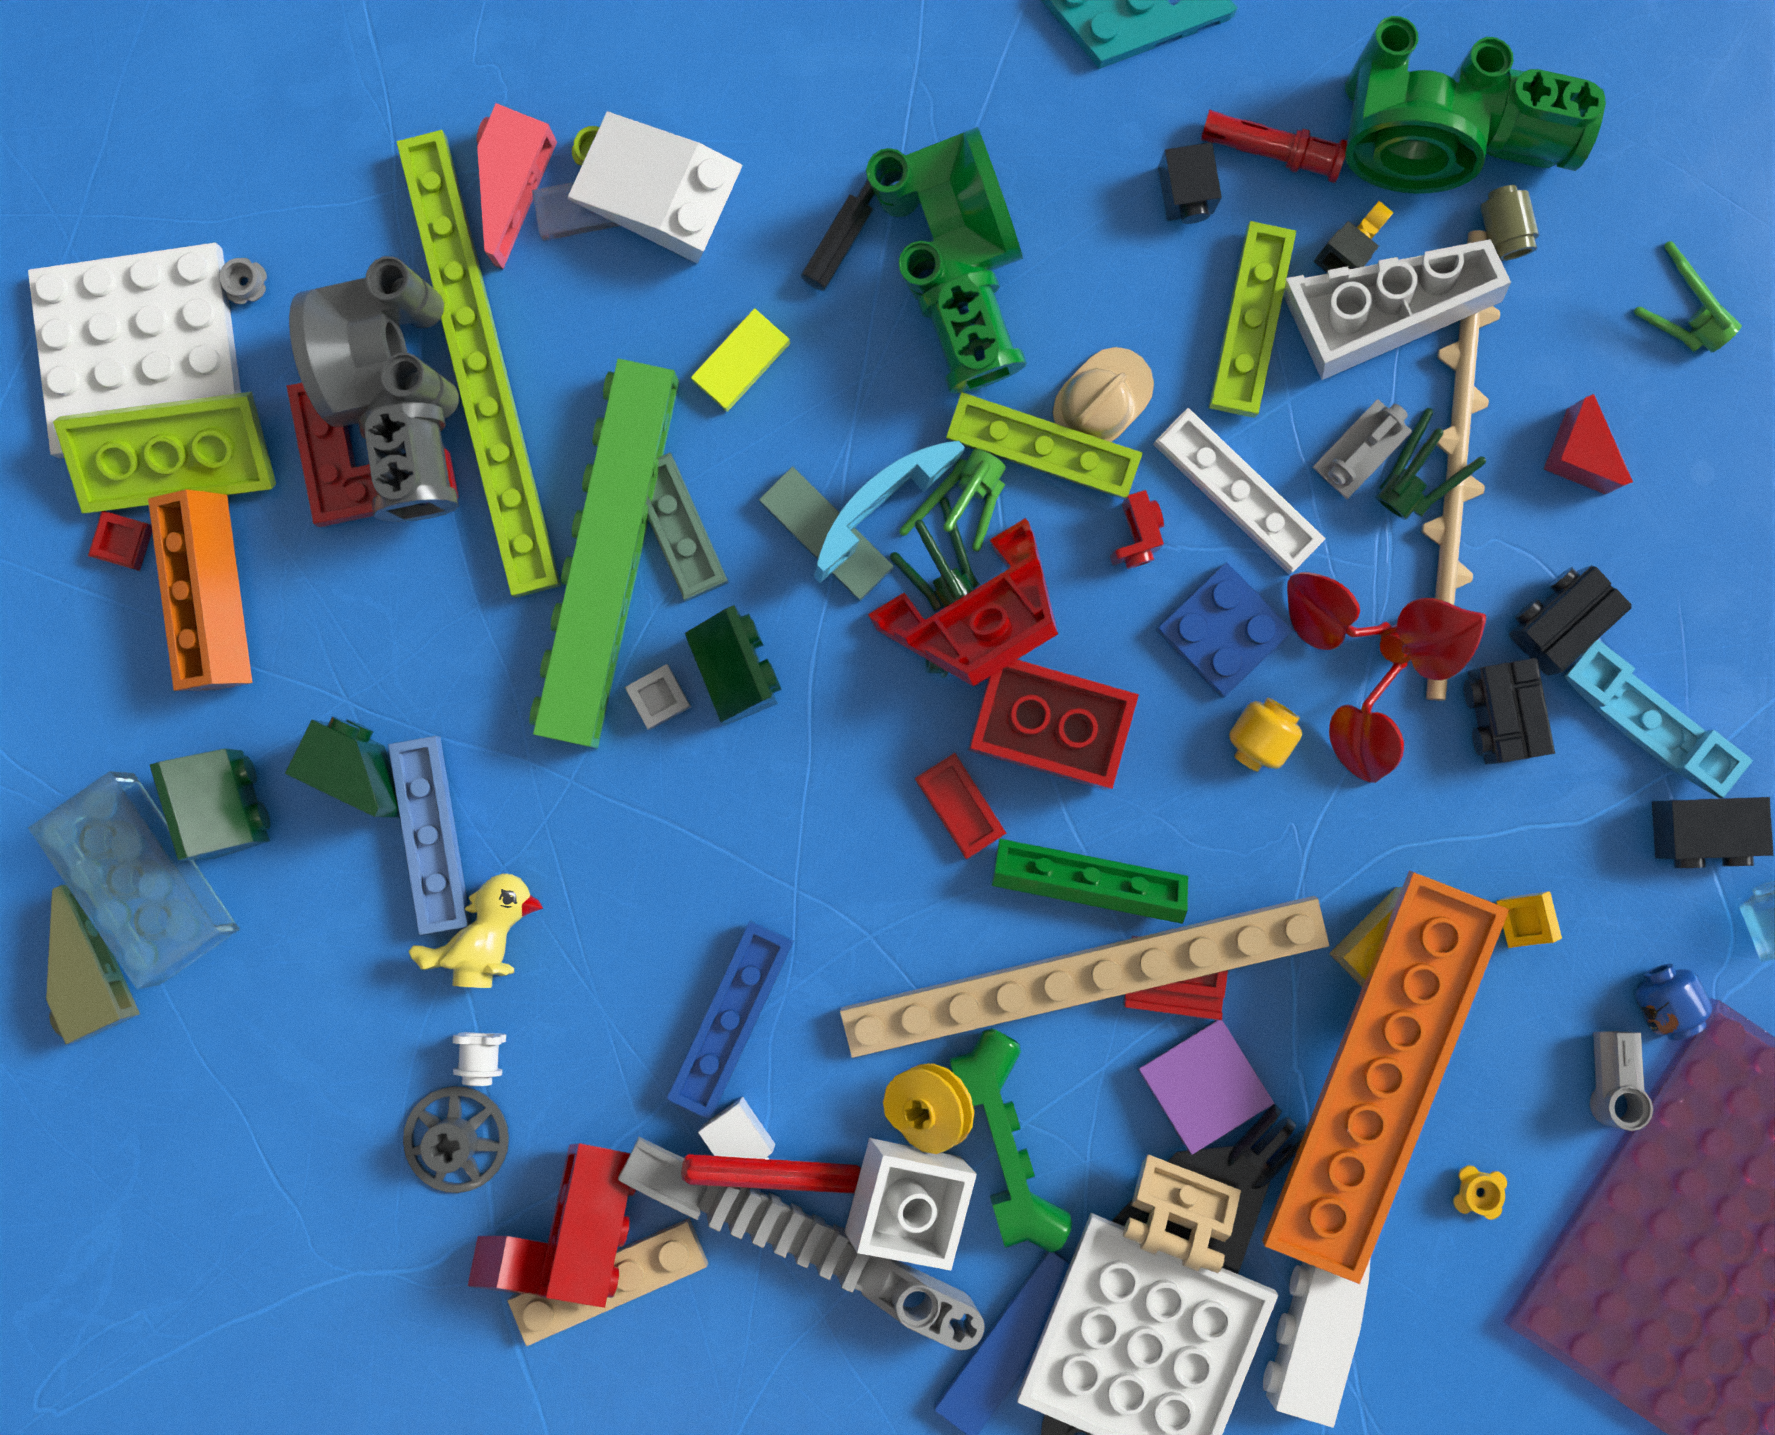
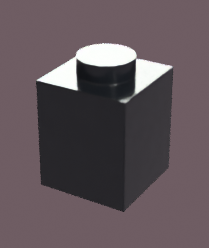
M1212 142L1165 149L1158 165L1167 221L1181 219L1184 224H1192L1208 219L1210 214L1214 213L1222 198Z

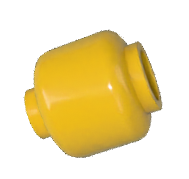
M1267 697L1264 703L1260 701L1249 703L1229 733L1231 743L1238 749L1234 757L1256 772H1259L1262 766L1271 769L1280 768L1302 737V730L1297 725L1300 717Z

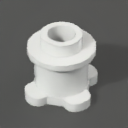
M460 1032L458 1035H453L452 1043L460 1044L459 1065L457 1068H453V1075L462 1076L463 1085H492V1077L502 1075V1069L498 1068V1051L501 1042H506V1034Z

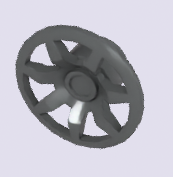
M461 1086L442 1088L423 1098L410 1113L403 1136L405 1156L416 1176L432 1188L451 1193L471 1191L488 1182L501 1168L508 1151V1126L497 1104L480 1091ZM450 1096L446 1119L440 1120L437 1116L425 1110L435 1100ZM460 1096L476 1100L485 1109L468 1121L462 1119ZM490 1115L493 1116L498 1126L499 1142L477 1137L476 1130ZM420 1119L429 1130L423 1136L421 1144L414 1146V1129L417 1120ZM475 1151H496L497 1155L492 1166L481 1175L476 1161L472 1157ZM417 1155H421L425 1164L430 1169L436 1171L435 1176L431 1175L426 1169H424V1167L418 1160ZM460 1167L472 1179L462 1183L444 1181L447 1173L454 1172Z

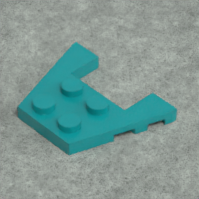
M1041 0L1099 69L1154 49L1156 44L1174 37L1184 38L1197 33L1199 28L1218 21V24L1229 21L1237 11V6L1231 0H1180L1174 6L1168 0Z

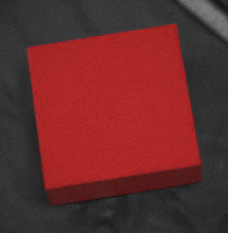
M102 511L88 556L140 571L151 538L152 526L148 523Z

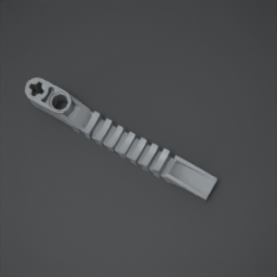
M638 1136L635 1146L618 1176V1180L696 1220L701 1210L707 1214L709 1227L720 1232L723 1223L726 1222L729 1225L731 1235L742 1240L744 1233L747 1232L750 1234L753 1244L764 1248L765 1243L768 1242L772 1244L775 1254L785 1258L789 1252L794 1255L796 1264L808 1268L809 1263L816 1265L819 1276L828 1280L831 1279L832 1274L837 1275L843 1289L853 1293L854 1289L861 1291L864 1297L907 1328L952 1349L967 1350L977 1345L981 1340L985 1329L984 1320L971 1297L965 1292L897 1260L857 1253L844 1233L845 1228L836 1224L832 1227L826 1224L824 1218L812 1214V1216H809L803 1212L801 1207L793 1203L790 1206L781 1202L780 1197L770 1192L766 1195L760 1192L759 1188L689 1185L681 1178L683 1157ZM921 1291L926 1293L924 1300L918 1306L910 1308L903 1305L905 1298L912 1292ZM965 1314V1315H966L965 1320H964V1321L960 1320V1319L963 1317V1315ZM952 1318L956 1319L951 1326L950 1320Z

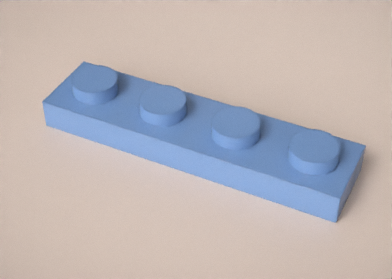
M432 736L388 744L419 935L467 927L471 924L470 913L465 911L468 901L441 737Z

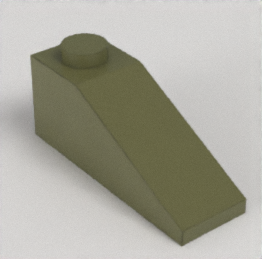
M83 884L60 885L52 889L46 1000L51 1010L49 1014L50 1023L54 1031L63 1037L65 1044L88 1039L140 1015Z

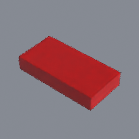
M953 753L914 778L965 859H968L1007 834L956 753Z

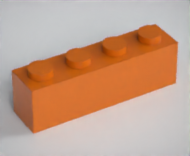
M185 489L148 498L173 690H219L253 683L227 494Z

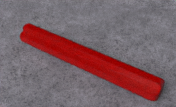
M689 1154L683 1159L681 1178L689 1185L855 1194L861 1168L858 1165Z

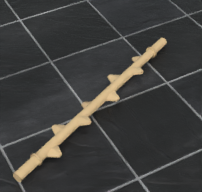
M1475 230L1468 233L1467 244L1487 240V232ZM1494 306L1461 319L1458 342L1438 350L1437 358L1456 371L1451 427L1443 430V436L1436 444L1448 455L1446 480L1467 465L1471 414L1488 407L1489 404L1488 398L1474 386L1479 328L1500 319V311ZM1469 476L1444 495L1443 516L1423 524L1421 533L1440 546L1435 599L1443 600L1452 605L1455 603L1456 589L1473 580V573L1458 561L1463 503L1484 494L1485 485L1472 476ZM1428 679L1426 699L1446 701L1448 679Z

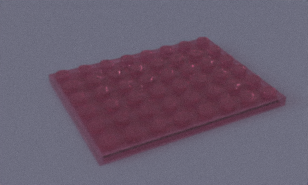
M1710 998L1713 1010L1711 1016L1705 1021L1707 1028L1683 1040L1648 1095L1653 1106L1652 1118L1649 1123L1640 1130H1625L1503 1322L1668 1435H1775V1037L1722 1001Z

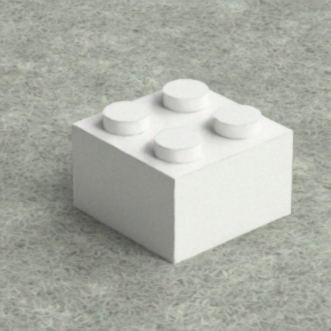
M869 1138L844 1233L857 1253L951 1271L977 1174L960 1156L946 1153H926L916 1147Z

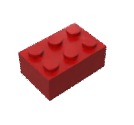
M1017 659L988 677L967 751L1099 789L1110 790L1113 789L1139 694Z

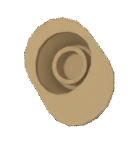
M1113 347L1099 351L1090 357L1059 391L1053 408L1055 424L1109 442L1114 441L1144 411L1152 398L1154 380L1150 367L1141 356L1130 349Z

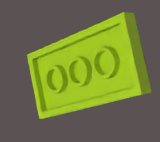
M252 391L59 416L53 421L82 514L149 505L148 498L185 489L231 495L270 490L276 485Z

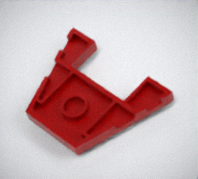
M1026 518L989 540L996 555L1008 568L1006 571L928 619H924L904 592L868 614L876 630L972 686L977 685L1058 635L1035 536Z

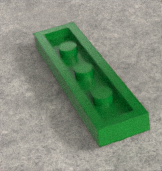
M999 839L992 886L1180 924L1184 922L1188 911L1187 875Z

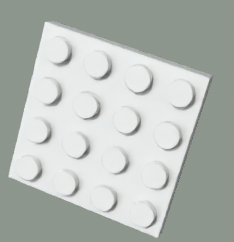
M217 243L28 270L50 455L59 459L64 458L53 423L59 416L241 393L230 304L226 296L227 292L223 290L219 278L220 271L224 265L223 250Z
M1090 1213L1017 1394V1403L1093 1435H1222L1278 1298L1277 1292L1272 1288L1224 1268L1218 1274L1202 1267L1199 1271H1195L1183 1266L1182 1260L1161 1251H1158L1155 1255L1140 1249V1243L1123 1237L1124 1226Z

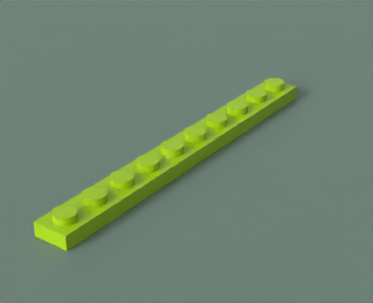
M438 130L396 141L432 285L441 295L444 302V312L441 320L511 596L518 598L560 587L561 583L447 136L443 130Z

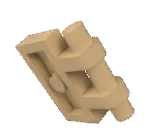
M1148 1154L1142 1161L1131 1204L1135 1208L1148 1212V1221L1145 1224L1129 1217L1124 1227L1123 1237L1140 1243V1249L1154 1255L1161 1251L1182 1260L1183 1266L1195 1271H1199L1202 1267L1218 1274L1222 1269L1225 1255L1208 1248L1209 1240L1212 1237L1225 1242L1231 1236L1241 1190ZM1169 1220L1192 1229L1189 1240L1166 1232L1167 1221Z

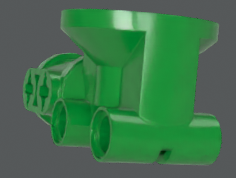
M1401 16L1384 18L1377 25L1345 82V91L1349 99L1353 101L1345 158L1349 168L1358 177L1372 185L1402 193H1436L1460 187L1474 179L1481 172L1486 153L1495 158L1536 167L1550 168L1557 165V167L1576 171L1584 164L1596 142L1606 105L1603 89L1589 80L1540 69H1530L1524 72L1511 69L1514 62L1513 52L1508 44L1496 37L1479 39L1472 46L1452 77L1431 70L1409 72L1407 71L1409 57L1418 43V31L1412 22Z
M973 128L907 155L892 148L881 149L874 153L868 161L866 174L883 210L891 216L903 217L914 212L921 203L934 239L932 242L921 240L906 246L900 254L899 269L914 298L918 300L922 315L932 319L950 373L945 377L949 392L957 394L973 391L999 382L1022 370L1027 362L1023 351L1019 348H1014L994 294L1000 286L992 270L1021 260L1023 255L979 128ZM899 181V182L896 183L895 185L889 186V185L892 184L893 182ZM934 269L928 277L917 278L924 270ZM968 306L969 312L961 315L960 308ZM979 350H984L986 357L982 361H976L975 353Z

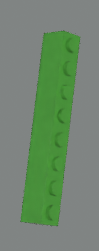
M618 358L615 372L608 371L606 375L603 399L608 400L605 417H598L596 420L592 439L593 445L598 446L594 464H587L582 481V491L587 492L584 510L576 511L572 524V538L577 539L573 557L567 556L562 568L561 583L567 586L563 603H556L551 617V631L556 632L552 650L546 649L540 667V677L546 678L542 697L536 696L530 710L529 723L535 725L533 735L598 749L649 521L646 501L648 496L651 502L653 499L659 473V459L657 458L664 454L679 387V380L674 370Z

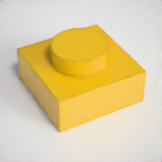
M1550 891L1505 897L1497 901V905L1510 909L1503 925L1508 948L1554 943L1562 939Z

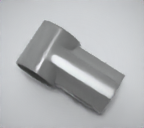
M1593 1032L1596 1089L1590 1099L1591 1112L1596 1120L1604 1125L1629 1131L1640 1130L1649 1123L1653 1113L1651 1099L1644 1091L1641 1032ZM1623 1094L1628 1104L1627 1111L1624 1116L1618 1118L1614 1109L1615 1101Z

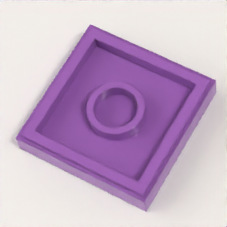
M1216 1020L1137 1069L1190 1155L1275 1104L1223 1020Z

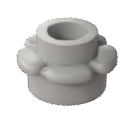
M234 258L223 265L219 278L229 300L236 304H245L249 300L255 302L264 295L266 291L264 281L267 280V274L259 263H251L247 258ZM248 278V283L244 286L241 285V279Z

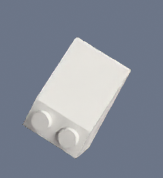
M607 111L567 199L698 264L743 165L699 142Z

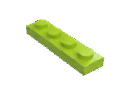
M1250 221L1246 227L1209 403L1210 409L1252 418L1259 414L1296 230Z
M961 392L946 436L948 441H960L963 446L984 450L993 456L1124 500L1129 495L1143 454L1142 452Z

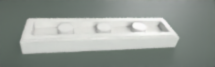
M1189 408L1154 442L1153 445L1289 575L1326 539Z

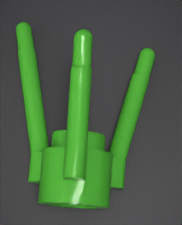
M1668 241L1664 245L1666 251L1672 257L1676 268L1684 277V280L1704 306L1688 320V324L1692 327L1690 332L1643 307H1636L1634 314L1680 339L1693 352L1702 345L1711 353L1715 352L1729 342L1738 333L1742 325L1719 304L1672 241Z
M974 449L967 461L959 459L952 473L900 528V535L906 536L915 527V522L922 520L960 480L958 485L963 492L944 523L943 529L945 532H950L972 497L983 499L985 494H987L972 549L975 552L980 551L997 498L1005 486L999 480L1006 469L1005 465L992 454L984 450Z

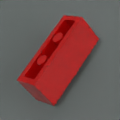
M580 1143L569 1145L536 1296L602 1308L606 1306L607 1297L613 1298L619 1280V1268L614 1267L618 1246H624L629 1231V1217L624 1216L628 1196H633L636 1192V1189L618 1180V1176L630 1153Z

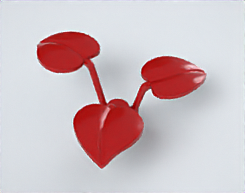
M1310 572L1293 574L1287 583L1289 615L1295 631L1304 642L1317 649L1332 650L1343 643L1346 634L1353 638L1380 635V651L1388 661L1393 662L1390 670L1365 699L1361 710L1352 705H1342L1336 709L1329 724L1330 742L1341 763L1360 779L1376 783L1396 769L1401 762L1404 752V740L1398 726L1390 717L1379 712L1371 713L1374 703L1397 674L1407 667L1410 660L1415 670L1421 676L1431 680H1445L1459 673L1467 665L1478 648L1486 623V615L1462 609L1443 600L1419 598L1411 601L1402 609L1397 623L1393 626L1388 622H1383L1378 626L1357 628L1352 626V624L1359 617L1360 606L1348 588L1338 581L1320 574Z

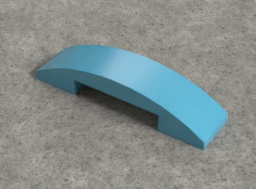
M960 441L945 442L913 452L880 471L859 489L844 506L829 530L813 577L821 583L855 553L860 540L851 530L907 481L912 479L925 492L958 463L965 449Z
M1600 640L1595 641L1581 654L1565 674L1566 680L1597 712L1646 752L1705 791L1718 798H1724L1753 760L1715 730L1705 731L1633 675L1632 673L1636 668Z

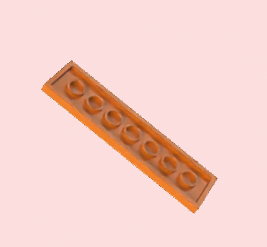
M1409 870L1263 1236L1262 1242L1265 1247L1357 1284L1361 1283L1510 909Z

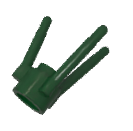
M1431 408L1424 410L1390 474L1380 485L1379 489L1381 491L1376 495V499L1385 508L1403 520H1407L1412 512L1422 517L1434 502L1486 463L1485 457H1478L1424 496L1422 492L1426 489L1427 485L1416 474L1443 436L1444 432L1441 428L1434 430L1408 468L1405 469L1433 415Z
M943 497L940 500V505L946 522L952 509L948 498ZM922 520L915 522V528L941 574L939 578L933 581L937 589L936 591L897 552L890 554V559L927 598L934 611L941 607L944 609L980 585L971 570L957 523L949 532L962 575L958 568L950 570Z

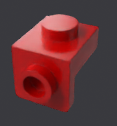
M1146 490L1128 495L1122 503L1134 544L1115 550L1110 556L1112 565L1125 562L1127 569L1145 565L1155 560L1153 553L1157 552L1164 545L1159 530L1164 527L1163 515L1156 500L1150 501Z

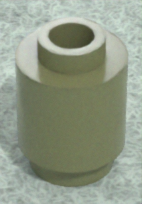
M1516 185L1503 186L1489 192V200L1482 203L1480 209L1488 240L1491 239L1500 260H1513L1534 252L1537 249L1535 239L1539 237V232L1529 192L1527 190H1517Z

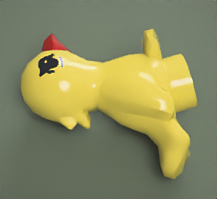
M499 874L491 877L478 891L469 896L472 904L465 907V911L477 912V920L461 929L446 945L436 949L413 945L410 948V958L417 963L420 969L428 970L438 967L453 969L452 986L491 988L493 975L507 976L514 973V967L501 963L505 954L507 933L511 926L522 917L541 910L543 907L538 899L530 895L528 887L521 878L512 874Z

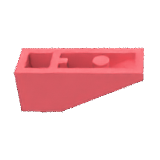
M496 103L490 117L486 116L480 123L477 132L484 251L494 266L504 269L557 141L549 124Z

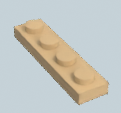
M688 1218L617 1249L614 1267L619 1268L618 1285L613 1298L607 1297L605 1308L520 1293L512 1295L508 1299V1304L525 1345L529 1346L707 1267L708 1261L692 1222Z

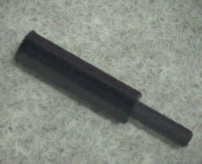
M868 179L856 197L851 194L848 196L800 275L807 284L815 289L825 291L873 211V208L868 204L875 193Z

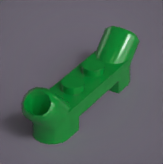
M987 1029L982 1032L971 1053L949 1058L952 1071L964 1083L971 1095L973 1106L983 1104L1008 1188L1006 1191L990 1195L1005 1248L1029 1241L1047 1252L1053 1253L1060 1250L1065 1244L1072 1229V1219L1067 1211L1029 1191L1026 1180L1035 1177L1027 1148L1017 1151L1012 1134L1014 1131L1021 1130L1013 1101L1003 1103L1000 1094L1003 1085L1021 1054L1020 1044L996 1029Z

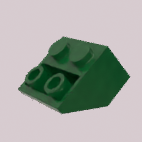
M735 605L684 633L719 720L723 725H728L778 704L774 693L782 689L772 664L768 659L760 661L756 649L764 645L754 620L749 613L741 616Z

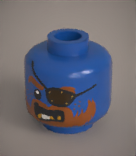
M1664 964L1650 969L1644 974L1646 981L1637 988L1635 998L1649 1028L1654 1033L1667 1035L1670 1040H1682L1694 1036L1707 1028L1705 1021L1711 1016L1713 1008L1696 973L1686 969L1675 970L1673 964Z

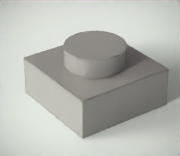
M668 664L625 687L648 730L692 708Z

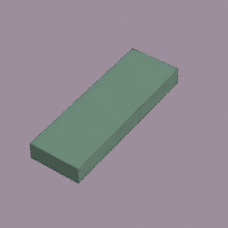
M670 452L657 458L659 459V473L652 502L649 496L647 497V517L682 597L687 602L728 584L729 581Z
M792 466L759 501L818 559L826 536L840 513ZM854 528L851 531L860 540L856 551L832 574L861 601L894 569V566Z

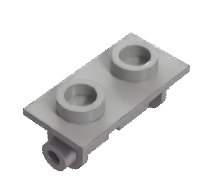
M1377 399L1312 468L1345 499H1348L1412 432L1404 423V420L1408 417L1407 412L1398 404H1393L1388 408Z

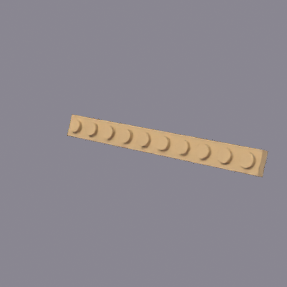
M1310 896L841 1007L840 1013L851 1057L854 1058L1329 947L1319 900L1316 896Z

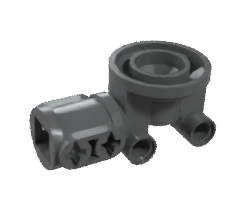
M383 256L376 259L369 266L366 278L297 293L292 299L290 306L289 329L297 370L304 389L317 413L327 424L335 428L359 423L360 434L366 439L371 477L377 495L371 501L373 516L382 521L406 522L439 517L453 512L459 507L457 492L454 488L450 487L444 446L441 438V431L446 426L445 418L449 417L456 410L459 403V394L456 387L448 379L433 370L415 355L407 353L400 325L409 323L417 328H428L435 325L441 319L444 312V302L441 295L400 259L393 256Z

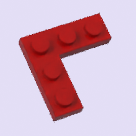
M302 382L286 385L313 524L318 527H324L373 516L371 501L377 495L372 482L370 464L356 467L348 426L335 428L327 424L312 405ZM444 448L450 487L456 490L457 498H459L450 452Z

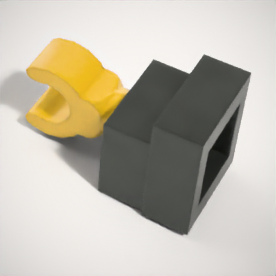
M1378 201L1357 227L1347 221L1341 230L1339 229L1313 262L1327 273L1328 270L1347 266L1348 269L1364 267L1379 247L1371 239L1394 212Z

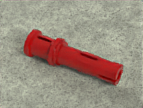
M1209 110L1201 136L1202 141L1217 143L1247 153L1287 162L1286 167L1290 168L1289 171L1292 172L1303 169L1325 175L1328 181L1336 183L1345 159L1347 140L1343 139L1339 143L1313 137L1310 135V130L1307 129L1297 130L1296 134L1252 121L1223 115L1213 110Z

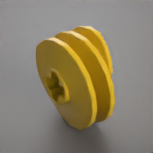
M934 1063L918 1064L896 1075L886 1086L883 1099L885 1117L894 1128L902 1133L909 1144L920 1151L933 1154L947 1151L964 1141L971 1131L974 1119L971 1095L962 1080L949 1069Z

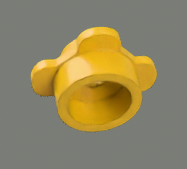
M1466 1165L1461 1168L1458 1173V1177L1461 1180L1459 1194L1453 1199L1455 1208L1463 1214H1467L1470 1211L1476 1212L1489 1220L1499 1217L1505 1202L1504 1189L1507 1187L1506 1177L1499 1171H1492L1491 1173L1480 1172L1472 1165ZM1478 1188L1484 1189V1194L1481 1197L1476 1195Z

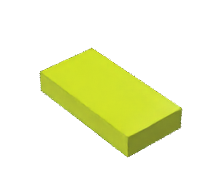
M754 308L692 375L691 379L728 412L791 344L790 339Z

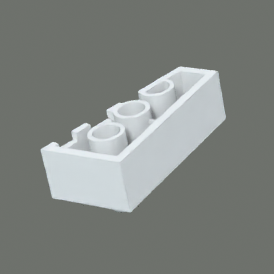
M1491 239L1426 251L1424 255L1400 260H1398V257L1379 260L1378 264L1348 269V266L1328 270L1327 274L1304 278V275L1286 278L1284 299L1321 379L1324 380L1501 303L1511 281Z

